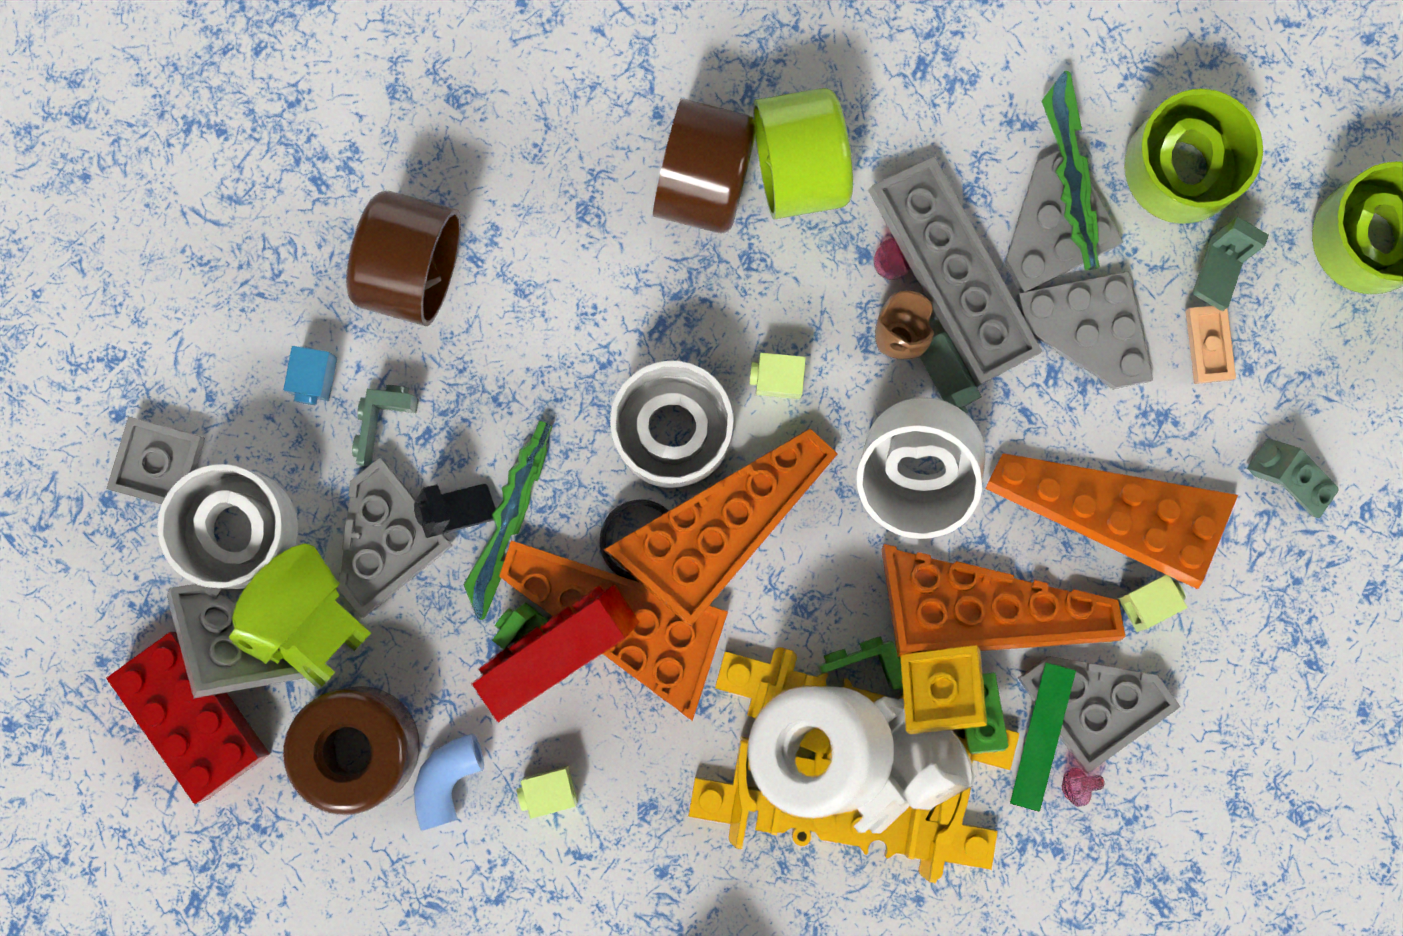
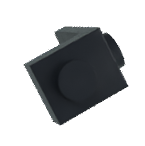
M438 484L424 487L414 503V513L419 525H422L426 538L494 521L492 513L496 509L487 484H480L441 494Z

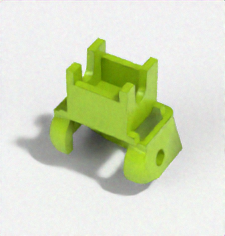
M304 543L293 546L274 557L248 583L235 604L232 615L235 628L229 638L239 649L260 659L265 664L270 659L276 663L282 658L285 659L317 689H320L335 673L326 664L331 656L343 643L355 651L371 632L335 601L340 596L336 589L341 583L336 580L313 545Z

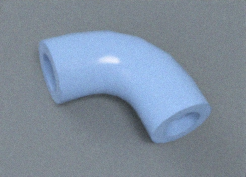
M473 733L456 738L435 749L420 767L414 786L415 813L421 831L458 819L452 801L453 786L459 779L484 770L482 750L477 737Z

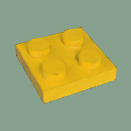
M977 645L900 655L906 731L909 734L987 726L981 652Z

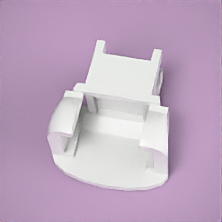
M882 697L874 702L890 727L894 744V758L889 778L882 790L873 800L858 808L863 818L854 827L859 833H865L868 829L872 833H882L910 806L912 809L932 810L936 805L972 787L975 779L972 762L965 747L953 730L909 734L906 731L904 698L898 700Z

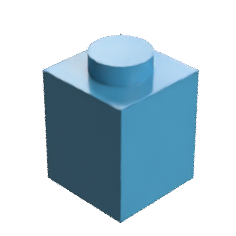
M292 346L283 390L291 395H295L294 402L316 406L317 399L329 401L337 357L327 351Z

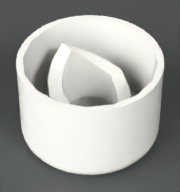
M662 361L638 370L622 385L612 405L610 429L614 445L621 459L637 477L659 487L682 488L704 480L722 463L731 442L733 412L725 390L710 373L687 362ZM669 405L680 406L693 416L696 431L692 439L685 445L678 447L665 446L657 443L651 437L649 431L650 422L654 414L661 408Z
M912 398L889 407L871 426L857 471V488L863 506L877 523L901 536L925 539L942 536L954 531L970 518L980 500L985 466V445L982 435L974 421L964 411L943 400ZM925 456H935L944 462L945 468L939 473L930 475L918 474L908 469L901 459L905 457L918 459Z
M217 464L196 469L175 483L162 503L158 516L157 530L159 544L166 560L182 577L204 587L244 589L259 570L274 557L296 546L298 520L292 501L275 481L260 473L237 466ZM237 506L245 512L252 524L250 543L246 549L240 552H230L223 549L216 541L214 535V523L218 515L226 508Z
M798 687L779 694L760 711L750 732L748 758L750 769L758 788L772 804L792 815L815 818L853 811L873 800L889 778L893 765L894 744L890 727L882 712L871 700L859 692L843 687ZM818 727L825 731L830 739L833 749L832 762L828 770L822 775L816 777L805 776L798 771L795 764L796 751L805 734Z

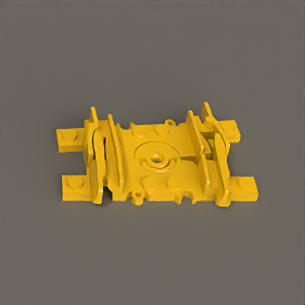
M778 647L774 650L770 664L725 651L715 689L751 698L747 715L756 719L767 703L787 690L810 686L827 687L826 679L828 673L813 676L795 671L797 655L794 651L783 647ZM848 678L843 680V688L859 692L873 703L882 697H889L853 687ZM903 693L899 696L898 700L903 699ZM816 727L805 734L799 745L816 752L815 758L795 757L798 771L810 777L820 776L825 773L832 762L833 749L830 739L825 731ZM962 729L961 735L957 737L965 747L972 763L974 760L1011 770L1020 733L1006 729L1008 748L1005 751L970 754L968 752L965 729ZM740 736L733 783L695 777L688 817L730 824L728 839L737 849L743 848L749 811H758L756 831L767 832L777 836V832L785 833L790 828H794L792 839L798 846L809 844L811 841L810 831L815 832L820 840L858 846L865 855L868 854L869 845L875 840H880L885 843L886 850L884 856L887 859L896 853L904 854L908 859H920L918 872L930 883H937V880L942 877L945 862L992 870L998 831L962 824L971 787L936 805L932 810L908 807L882 833H872L870 829L865 833H859L854 827L863 818L858 809L823 817H799L776 807L763 795L759 788L747 786L746 761L747 768L751 770L747 756L748 737ZM799 832L806 833L804 839L797 838Z

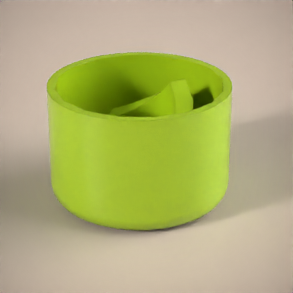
M818 88L755 99L753 115L757 124L755 137L765 196L773 220L845 207L850 202L853 194V169L846 122L837 95L831 89Z
M1191 89L1177 93L1166 99L1136 130L1128 144L1124 170L1129 190L1142 208L1161 220L1180 224L1206 220L1223 210L1252 185L1262 164L1263 140L1256 120L1250 111L1235 98L1211 89ZM1183 142L1193 145L1202 153L1206 161L1207 171L1200 182L1190 185L1185 184L1179 179L1171 162L1172 151L1176 143Z
M1385 162L1366 169L1333 191L1322 203L1315 216L1312 229V243L1316 258L1325 273L1337 284L1348 290L1362 294H1383L1403 287V162ZM1374 213L1384 218L1392 228L1394 245L1388 254H1383L1373 247L1368 238L1369 224Z

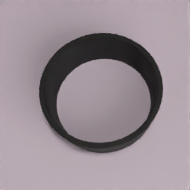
M644 499L628 501L616 507L605 519L600 532V550L606 564L618 576L637 582L639 581L629 572L617 566L603 549L606 548L607 528L611 520L620 511L637 505L652 507L662 514L669 511L659 503Z

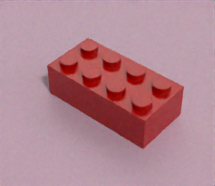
M614 584L605 590L598 585L572 605L574 611L567 606L541 626L543 632H541L539 627L534 628L521 637L518 642L509 648L501 650L478 668L481 676L471 684L497 722L508 717L624 640L639 624L640 621Z
M176 632L167 633L106 677L194 805L210 799L270 755L227 692L198 698L193 697Z

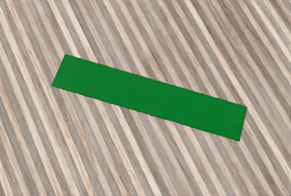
M1045 663L1010 804L1038 812L1041 810L1076 670Z

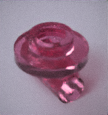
M891 238L880 243L881 247L876 251L873 260L876 272L888 280L902 278L908 273L910 266L895 239Z
M1071 768L1064 773L1062 791L1064 796L1073 805L1081 807L1089 804L1092 791L1104 788L1105 781L1100 775L1086 776L1081 769Z

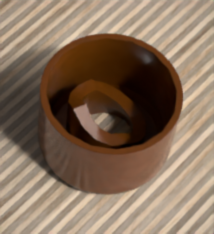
M681 98L673 120L661 167L653 207V217L716 233L728 232L734 224L757 131L755 119L747 114Z
M392 191L377 193L366 205L352 240L346 272V288L350 301L355 306L422 326H429L436 318L443 304L454 271L461 233L459 211Z
M367 686L335 690L314 698L297 713L285 737L283 749L284 766L288 779L295 791L313 807L337 815L358 814L368 811L398 793L409 781L418 761L419 735L415 721L408 709L391 694ZM343 727L358 729L369 740L371 758L361 772H347L339 766L336 760L334 740L336 733Z

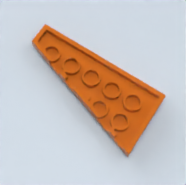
M808 429L603 550L686 624L692 626L838 453L812 429Z
M1005 453L1002 454L985 488L1196 589L1204 581L1238 497L1236 494Z
M511 540L499 577L552 616L567 606L574 611L572 605L598 585L605 590L614 584L640 622L624 640L604 652L603 655L693 721L728 611L709 605L696 622L689 626L640 582Z
M883 544L881 549L898 657L902 654L977 645L980 651L1113 642L1122 641L1126 636L1119 601L1116 599L1075 589L1070 592L1049 587L1048 583L1037 580L1033 582L1014 578L1012 574L958 561L955 563L933 559L929 554L921 552L912 554L897 550L896 546Z

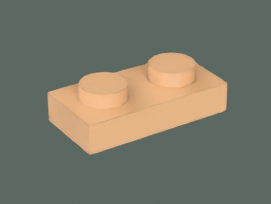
M1205 306L1185 310L1194 384L1232 381L1236 379L1228 309L1220 311L1214 306Z

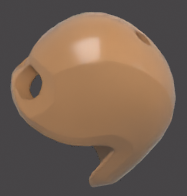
M900 291L889 297L880 311L875 327V341L881 353L895 359H915L921 357L929 348L934 336V331L929 324L933 307L925 296L914 291Z

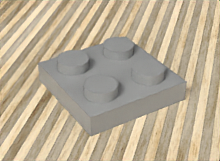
M128 416L106 489L162 504L175 483L188 473L196 470L205 438Z

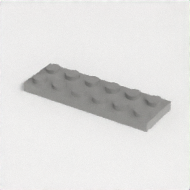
M935 156L870 187L868 191L924 294L931 302L936 316L945 332L948 333L976 387L1043 352Z

